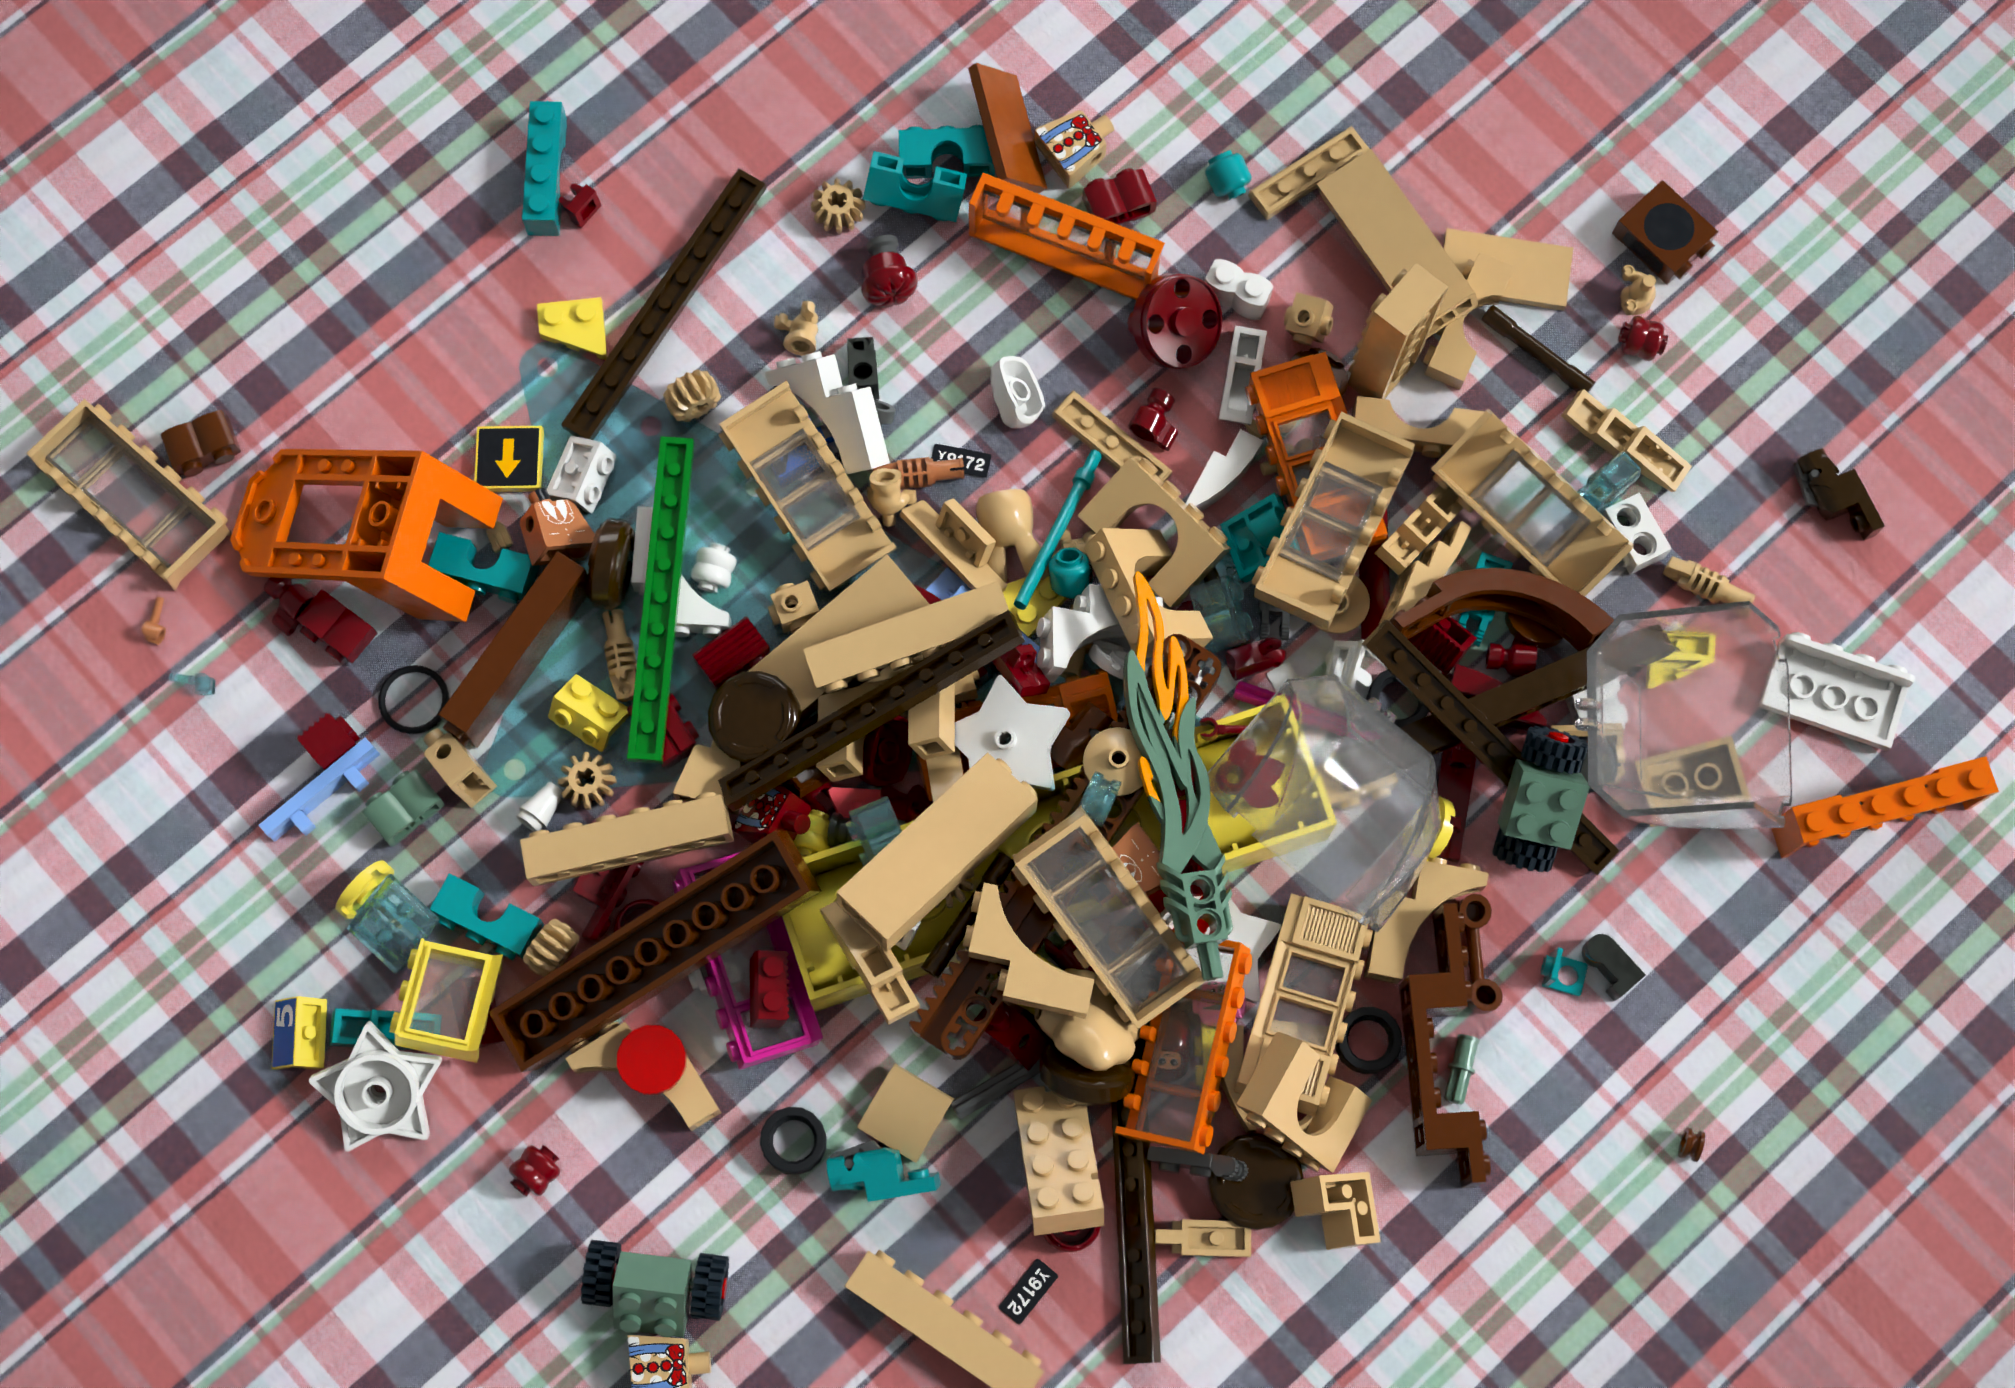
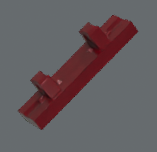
M1020 644L992 661L1002 676L1021 697L1046 694L1051 684L1035 663L1037 652L1031 644Z
M1462 744L1442 751L1435 795L1451 801L1455 809V817L1451 816L1450 824L1454 825L1452 836L1447 846L1437 857L1457 863L1461 855L1476 758ZM1462 762L1466 765V769L1450 766V764Z

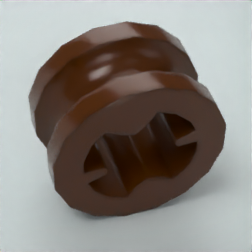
M1687 1127L1681 1137L1678 1156L1680 1158L1690 1156L1693 1162H1698L1705 1144V1132L1699 1131L1695 1134L1692 1128Z

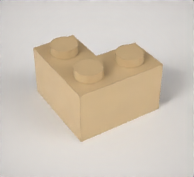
M1369 1172L1320 1175L1290 1182L1295 1216L1321 1215L1326 1250L1352 1248L1381 1242Z

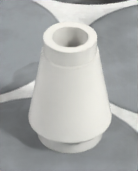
M548 782L519 807L520 813L516 816L517 819L533 832L539 831L542 828L546 829L561 801L562 790L552 782Z

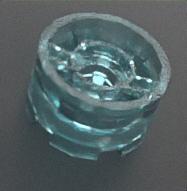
M1097 771L1092 776L1080 805L1088 816L1094 820V824L1102 827L1113 806L1122 782L1115 779L1111 781L1104 779V774Z

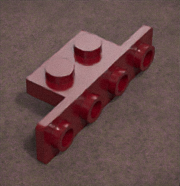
M644 862L578 876L574 879L569 890L597 906L581 935L582 937L595 941L597 937H602L606 933L611 923V920L608 919L614 907H619L627 895L625 887L631 877L634 878L638 875Z

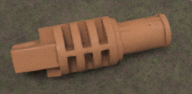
M929 457L903 459L873 468V471L881 468L901 471L902 481L900 489L930 487L935 484V481L964 479L963 469L950 471L951 468L964 467L962 458L933 461V458Z

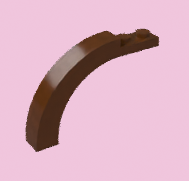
M1478 568L1444 576L1432 583L1427 595L1420 599L1413 608L1408 611L1402 609L1390 619V622L1409 639L1437 622L1458 613L1475 610L1508 612L1526 617L1548 627L1568 641L1578 652L1605 641L1616 623L1612 617L1590 599L1559 582L1529 572L1503 568Z

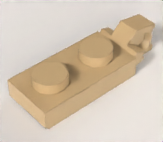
M1181 1219L1180 1221H1172V1230H1154L1155 1244L1172 1245V1253L1184 1256L1251 1257V1229L1237 1226L1231 1221Z

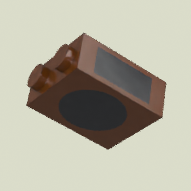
M1662 180L1618 220L1612 234L1668 285L1675 277L1681 280L1693 268L1691 262L1699 257L1702 260L1715 247L1712 241L1719 231Z

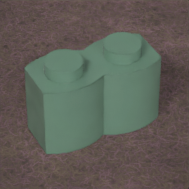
M416 769L412 772L405 771L398 775L392 782L394 786L384 794L378 792L370 797L365 803L366 808L362 811L390 847L406 838L419 825L427 821L445 805Z

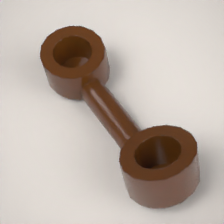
M1472 894L1463 898L1457 904L1458 912H1462L1464 915L1472 1000L1467 1001V1007L1472 1012L1483 1015L1496 1010L1501 1005L1503 994L1495 982L1484 978L1479 929L1486 925L1491 918V904L1484 896Z

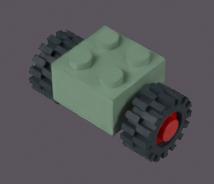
M1538 726L1529 727L1521 752V756L1526 758L1527 761L1519 759L1515 761L1497 822L1500 827L1492 850L1493 855L1497 856V859L1505 861L1508 865L1514 864L1516 868H1526L1527 871L1549 872L1552 869L1558 847L1571 850L1590 788L1582 773H1579L1582 770L1589 746L1585 740L1579 739L1580 737L1576 735L1571 736L1570 733L1565 731L1560 732L1554 728L1551 730L1544 726L1541 728Z
M599 1240L590 1241L585 1257L586 1263L583 1268L581 1301L582 1304L603 1307H611L613 1305L614 1329L623 1330L628 1333L643 1332L658 1334L662 1337L675 1336L684 1338L689 1311L693 1318L720 1321L727 1290L729 1256L700 1253L695 1268V1277H691V1260L623 1252L621 1251L620 1243Z

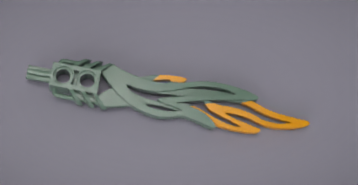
M1137 571L1133 576L1138 618L1136 653L1130 650L1126 654L1123 668L1127 718L1133 738L1142 755L1138 760V769L1144 791L1154 814L1161 823L1160 854L1156 866L1159 875L1164 879L1160 880L1161 890L1167 896L1163 897L1164 907L1172 915L1176 938L1184 942L1185 950L1197 948L1203 981H1211L1224 977L1218 945L1227 940L1228 935L1233 930L1228 904L1232 896L1231 887L1227 891L1225 889V884L1229 878L1228 870L1222 874L1221 869L1225 863V854L1221 853L1208 825L1210 783L1206 767L1195 746L1196 700L1195 698L1189 700L1187 672L1183 653L1175 636H1172L1168 641V679L1166 687L1162 662L1164 642L1163 620L1151 587L1144 576ZM1147 607L1152 616L1155 641L1152 655V678L1157 708L1149 691L1145 676V659L1148 644ZM1177 671L1178 700L1171 742L1163 723L1168 719L1172 711ZM1191 770L1195 783L1196 796L1192 785ZM1173 778L1181 791L1185 789L1186 823L1183 834L1181 810ZM1190 858L1205 870L1181 874ZM1191 885L1201 888L1203 892L1202 900L1192 896L1190 892ZM1198 919L1205 920L1210 927L1209 935L1199 931L1197 927Z

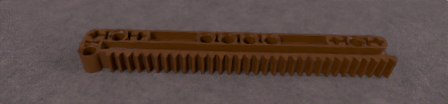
M1172 634L1163 642L1162 662L1166 687L1168 679V641L1172 636H1175L1185 653L1184 662L1187 672L1188 693L1196 700L1197 714L1217 684L1221 673V662L1217 656L1188 637L1181 634ZM1150 665L1146 680L1157 708L1152 678V665ZM1209 667L1211 669L1210 673L1205 674L1199 686L1196 683L1199 671ZM1177 671L1175 678L1172 711L1168 719L1163 723V725H1166L1169 722L1173 713L1176 714L1178 700ZM1126 706L1124 710L1118 712L1117 722L1112 721L1110 728L1121 727L1130 729ZM1169 729V730L1167 731L1168 736H1169L1171 742H1172V730H1173V729ZM1116 753L1112 756V760L1116 764H1122L1125 761V757L1120 753ZM1082 766L1080 778L1075 777L1073 779L1072 789H1066L1065 801H1058V812L1052 811L1050 813L1049 822L1051 824L1044 823L1041 833L1045 834L1073 814L1081 805L1110 844L1145 792L1144 787L1142 786L1136 792L1125 796H1112L1102 793L1089 782ZM1107 804H1114L1120 809L1121 814L1116 818H1108L1103 814L1102 808ZM1075 829L1033 859L1032 862L1050 887L1053 888L1069 876L1063 868L1068 861H1077L1083 866L1097 855L1090 846L1084 843L1080 831ZM1036 834L1034 837V841L1042 835ZM1011 871V879L1013 881L1005 880L1003 883L1005 893L999 892L1001 905L1007 921L1015 934L1036 955L1053 930V924L1057 920L1050 911L1046 914L1041 911L1033 899V896L1037 894L1029 883L1023 886L1014 872ZM1085 880L1063 895L1062 903L1066 908ZM958 950L956 954L960 963L951 961L949 963V971L952 975L945 973L941 975V982L944 987L934 985L933 993L936 998H925V1005L929 1010H917V1016L921 1022L912 1020L909 1022V1027L916 1037L922 1038L952 1060H961L970 1054L1005 1002L1002 1001L1004 991L997 990V988L992 992L990 1001L985 995L990 988L988 979L995 980L998 976L1000 977L1001 969H1009L1007 965L968 957L967 951ZM974 1004L983 1006L987 1012L986 1016L980 1021L970 1020L966 1014L970 1006ZM959 1021L968 1029L976 1031L974 1034L969 1030L966 1031L963 1036L964 1048L957 1046L954 1050L950 1049L951 1044L948 1038L950 1036L957 1038L962 1031V1025L957 1024Z

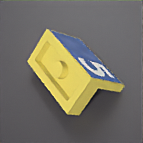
M296 996L275 1001L272 1048L273 1070L291 1067L306 1069L324 1068L327 999Z

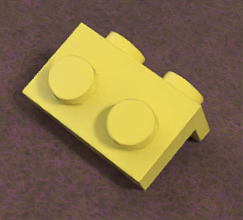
M575 674L553 696L548 718L559 727L580 738L585 744L603 752L607 748L610 736L626 721L629 713L627 706Z

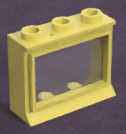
M421 938L418 949L412 948L407 965L408 969H412L410 980H403L398 1000L403 1001L401 1012H394L389 1032L395 1033V1046L477 1063L482 1035L485 1033L488 1012L495 995L498 974L501 973L503 954L489 955L424 941L425 939Z

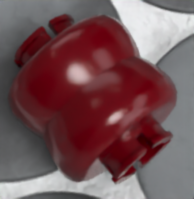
M1634 316L1629 324L1624 322L1618 336V342H1622L1624 354L1638 356L1645 361H1652L1656 354L1662 355L1668 341V335H1664L1662 323L1648 321L1641 316Z
M533 1145L528 1146L523 1151L521 1158L515 1161L509 1168V1173L514 1177L510 1184L525 1197L528 1196L529 1192L535 1196L542 1195L549 1183L560 1175V1168L555 1164L559 1158L544 1145H542L540 1150Z

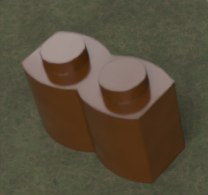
M223 410L204 414L192 422L174 426L160 434L172 468L179 476L191 477L198 475L209 464L228 463L234 459L235 455L241 452L229 417Z

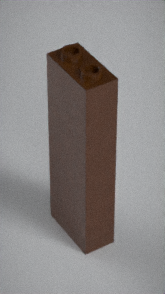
M559 551L553 556L438 714L445 723L443 729L451 733L464 747L468 743L476 748L480 746L587 598L586 579L588 574L585 568Z

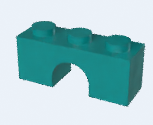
M973 125L969 128L941 126L937 129L909 127L906 130H898L899 157L905 158L903 174L906 179L932 178V164L937 157L944 154H951L959 158L963 164V173H966L967 177H981L983 172L995 176V169L983 125Z
M873 151L862 200L870 201L877 206L899 208L910 214L919 213L932 216L939 221H957L965 190L966 173L936 166L933 178L926 184L917 185L909 182L903 174L905 158Z
M439 532L428 565L475 590V594L485 596L486 592L498 595V598L502 601L516 604L518 600L521 601L534 584L540 565L532 566L529 555L502 548L498 561L492 567L478 569L474 567L477 549L471 540Z
M449 873L429 909L437 916L435 922L452 931L455 926L467 931L465 937L483 946L487 941L497 946L495 952L499 955L503 954V957L513 961L516 956L523 959L531 941L534 940L544 926L542 920L510 903L499 919L492 922L480 920L478 907L485 894L480 888Z

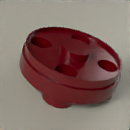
M1164 273L1153 279L1141 291L1136 300L1134 310L1128 317L1127 325L1128 330L1135 338L1139 350L1150 362L1164 368L1182 369L1201 363L1212 353L1218 343L1222 330V310L1215 292L1203 280L1188 274Z

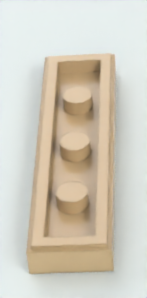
M1351 126L1249 191L1248 197L1264 218L1268 220L1318 188L1317 183L1327 173L1342 168L1348 164L1353 156L1358 153H1365L1369 150V147Z
M1074 390L1052 413V418L1090 449L1099 451L1102 454V458L1117 471L1130 457L1139 458L1140 460L1144 457L1157 468L1158 471L1155 474L1163 482L1172 475L1171 469Z

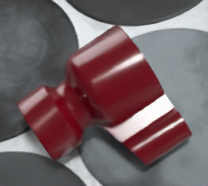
M1153 388L1147 398L1148 404L1142 405L1137 409L1128 427L1141 439L1154 442L1161 449L1169 451L1178 435V431L1166 420L1164 414L1171 410L1175 399L1165 390Z
M270 577L265 583L264 591L273 599H279V607L273 616L272 624L286 636H290L299 624L296 620L315 595L302 584L292 585V579Z
M1515 637L1508 649L1504 648L1501 644L1489 643L1485 669L1499 670L1504 668L1510 676L1521 677L1535 671L1537 647L1530 643L1525 645Z

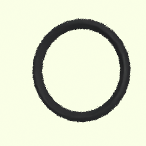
M418 665L406 666L393 672L384 681L378 697L379 710L385 722L393 729L407 734L422 733L430 730L442 720L438 714L448 702L449 692L442 677L434 670ZM412 672L424 673L432 677L439 685L442 693L441 708L437 715L428 723L418 727H407L398 724L390 717L385 705V697L390 685L398 677Z

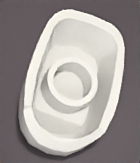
M1007 356L1002 357L991 367L990 380L993 397L1003 423L1014 429L1030 426L1045 408L1042 391L1030 366L1020 357Z

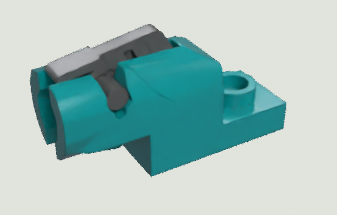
M874 1140L834 1153L826 1161L828 1179L832 1191L863 1190L865 1186L868 1202L936 1191L941 1186L939 1172L929 1173L928 1168L908 1171V1177L905 1178L900 1151L887 1147L881 1148Z

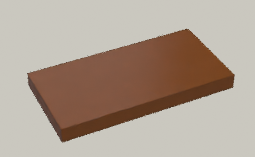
M979 63L973 64L968 68L997 178L1030 191L1041 193L1047 189L1017 75Z

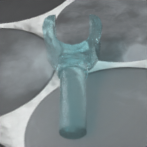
M177 673L169 674L170 681L195 685V694H215V679L205 673H197L195 676Z

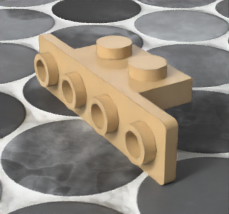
M954 498L944 502L940 514L924 500L901 510L900 517L971 590L999 581L1002 592L1006 590L1007 584L987 564L996 540Z

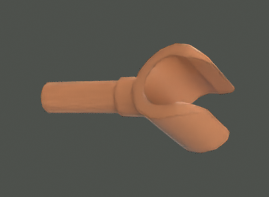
M156 597L150 620L146 621L142 626V633L145 639L156 645L162 643L166 634V628L158 625L164 603V598Z

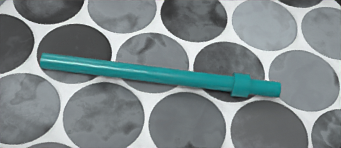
M1091 450L1083 467L1077 469L1072 479L1073 486L1014 601V606L1018 609H1026L1085 490L1090 489L1095 479L1094 472L1102 458V454L1099 451Z

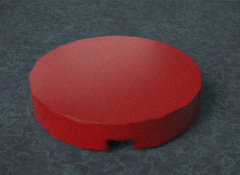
M644 1025L632 1030L622 1040L617 1051V1068L621 1079L631 1089L644 1095H659L671 1090L686 1070L687 1053L682 1041L672 1030L660 1025Z

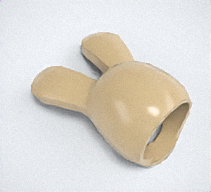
M1022 489L995 491L979 497L976 505L978 523L996 540L987 564L1006 583V549L1015 546L1024 571L1028 575L1041 550V546L1033 538L1032 534L1033 507L1030 496ZM1048 565L1040 580H1044L1049 576Z

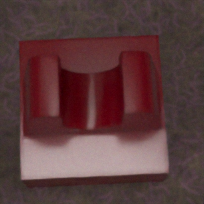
M571 184L570 189L576 196L571 201L561 196L559 202L563 210L569 215L571 222L582 228L602 205L596 191L586 184L582 187L577 184Z

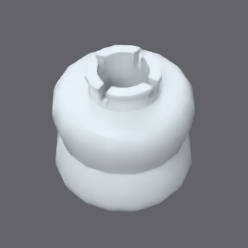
M710 543V547L698 549L696 564L691 571V578L699 582L697 588L711 593H718V588L727 589L730 586L731 573L736 566L737 559L729 554V547Z

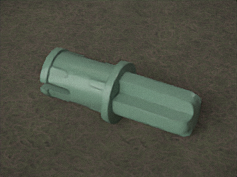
M1465 1034L1457 1036L1458 1040L1453 1061L1448 1064V1068L1451 1070L1444 1095L1446 1101L1459 1105L1464 1103L1470 1076L1475 1074V1070L1472 1067L1480 1041L1476 1037Z

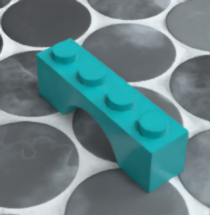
M530 101L522 221L528 235L560 236L562 209L559 202L560 160L562 150L566 145L567 117L562 102Z

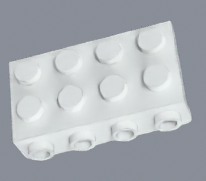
M1792 632L1791 634H1786L1778 642L1759 708L1888 751L1893 744L1908 688L1914 683L1915 676L1907 673V670L1901 666H1886L1875 662V659L1869 655H1853L1844 652L1843 648L1839 645L1832 643L1821 644L1812 641L1811 637L1804 633Z

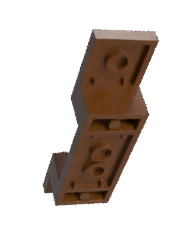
M1457 903L1442 904L1432 915L1438 973L1408 975L1400 983L1399 993L1416 1156L1457 1154L1460 1186L1462 1189L1475 1188L1486 1183V1176L1491 1174L1489 1156L1483 1153L1482 1141L1487 1140V1128L1485 1120H1480L1479 1111L1437 1114L1436 1109L1441 1108V1092L1439 1087H1434L1433 1073L1438 1071L1436 1053L1430 1050L1429 1039L1434 1038L1432 1017L1456 1016L1468 1006L1467 1001L1472 1000L1471 983L1469 980L1465 981L1464 967H1468V951L1466 946H1461L1460 933H1464L1465 930L1464 915L1462 912H1458Z

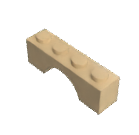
M1479 252L1475 262L1470 259L1468 260L1462 275L1476 293L1478 306L1472 310L1484 305L1499 304L1515 269L1514 266L1482 252ZM1472 310L1436 332L1437 335L1441 336L1437 347L1430 345L1423 360V363L1428 365L1424 375L1458 390L1461 389L1477 354L1467 342L1463 330L1464 318Z
M1357 396L1352 410L1353 417L1414 443V452H1422V455L1431 458L1444 455L1484 413V411L1454 408L1451 415L1443 423L1432 428L1423 429L1412 427L1400 420L1388 399Z

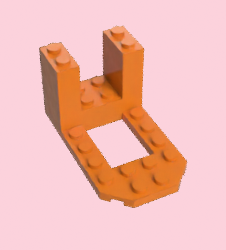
M281 449L272 457L274 463L265 472L258 470L249 479L230 538L233 548L241 556L239 564L243 572L255 577L346 581L417 619L454 622L467 621L475 590L421 562L433 521L445 527L494 529L503 500L502 497L424 451ZM304 485L363 486L345 544L286 542Z

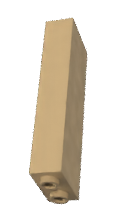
M1372 149L1365 153L1356 154L1349 160L1348 164L1337 171H1330L1317 183L1321 198L1388 292L1393 288L1391 284L1400 271L1405 269L1408 272L1415 263H1418L1448 286L1428 337L1478 306L1476 293Z
M887 554L748 672L762 671L775 675L794 691L801 705V718L803 721L818 708L819 696L830 694L829 692L826 693L825 689L816 688L803 652L804 648L930 604Z
M987 752L837 891V904L886 951H889L1037 811L1038 798L1035 790L1025 781L1020 783L1012 775L1010 767L1002 759L997 758L995 760Z

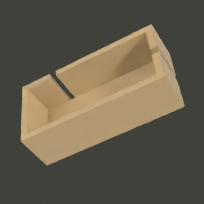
M1044 1086L1013 1090L1034 1236L1104 1226V1206L1087 1106L1065 1100L1055 1095L1052 1091L1045 1092Z

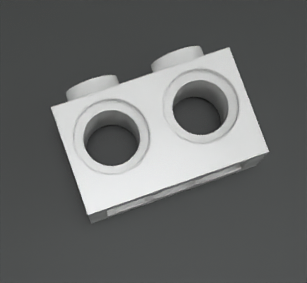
M1640 493L1622 500L1602 512V515L1631 543L1640 544L1646 549L1647 554L1641 555L1633 548L1619 562L1622 568L1626 567L1630 575L1664 559L1671 551V546ZM1617 516L1626 517L1631 526L1621 525L1617 520Z

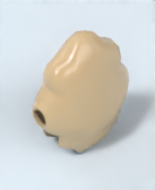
M1066 968L1064 970L1065 972L1091 979L1098 976L1089 970H1078L1075 968ZM1095 982L1086 1019L1035 1008V1021L1054 1041L1055 1047L1062 1054L1090 1070L1105 1071L1114 1065L1126 1063L1134 1055V1042L1140 1037V1028L1137 1029L1131 1020L1124 1023L1113 1007L1118 1002L1111 993L1105 996Z

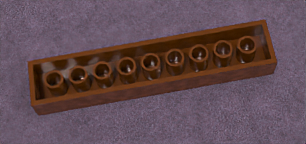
M775 830L489 1011V1014L521 1072L538 1070L578 1043L591 1037L821 892V889L788 831Z

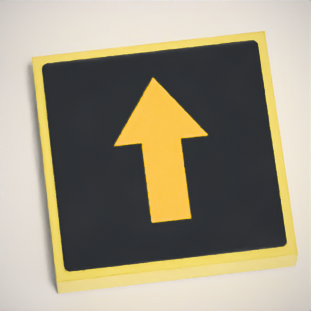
M542 426L477 427L474 481L492 492H532L542 488L544 428Z

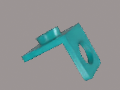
M1560 947L1556 948L1550 955H1545L1540 974L1544 975L1542 986L1574 996H1580L1588 965L1584 962L1563 957V948ZM1570 966L1576 971L1577 981L1575 984L1568 986L1560 982L1558 978L1560 968Z

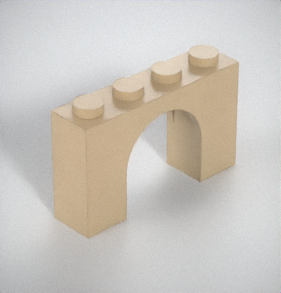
M1130 457L1077 516L1097 534L1101 528H1118L1133 511L1147 504L1159 506L1168 512L1177 527V547L1169 561L1148 584L1159 597L1163 598V601L1169 607L1179 606L1231 550L1225 543L1228 538L1217 527L1213 526L1210 528L1202 520L1204 514L1192 503L1186 505L1178 497L1181 494L1179 489L1168 480L1163 482L1155 474L1158 470L1149 460L1144 457L1141 460Z
M1101 528L1084 546V550L1131 649L1136 653L1138 618L1133 576L1137 571L1143 576H1155L1172 557V553L1161 530ZM1158 605L1163 620L1164 640L1172 634H1181L1204 648L1213 639L1200 611H1176ZM1147 607L1148 644L1146 658H1152L1155 641L1152 616Z
M891 678L877 682H866L861 686L819 696L818 721ZM955 683L908 710V745L923 760L955 753ZM865 735L818 762L816 767L832 782L863 775V744Z
M1277 1031L1236 1105L1247 1113L1245 1119L1261 1129L1266 1128L1264 1134L1280 1144L1284 1143L1281 1148L1297 1158L1301 1157L1299 1162L1315 1172L1322 1168L1334 1173L1373 1100L1356 1086L1329 1076L1325 1086L1331 1088L1325 1108L1319 1106L1315 1116L1307 1114L1306 1117L1298 1122L1297 1107L1300 1094L1321 1056L1302 1040Z

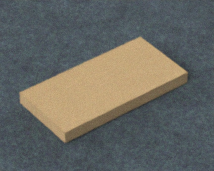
M1446 229L1443 248L1462 274L1468 260L1470 259L1475 262L1479 252L1515 267L1500 301L1565 310L1573 247Z

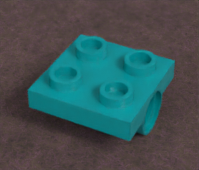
M1275 492L1220 524L1223 533L1228 538L1226 542L1231 548L1230 553L1239 578L1246 583L1253 579L1260 565L1266 566L1270 558L1266 554L1272 538L1274 536L1280 538L1284 530V526L1280 525L1286 509L1281 496ZM1295 536L1290 548L1301 552Z

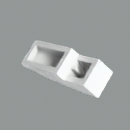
M1235 325L1219 420L1251 425L1254 405L1250 406L1245 387L1249 386L1250 373L1261 370L1267 331Z
M1240 429L1226 456L1213 451L1186 505L1192 503L1202 512L1225 496L1251 468L1261 452L1264 440Z

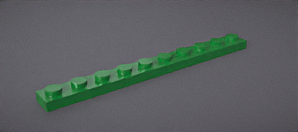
M660 436L627 759L631 762L663 764L695 446L694 438Z

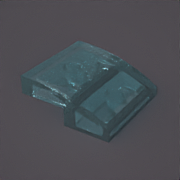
M389 874L368 897L347 927V930L396 974L405 968L412 948L416 949L419 946L421 938H424V941L428 939L440 918L392 874Z

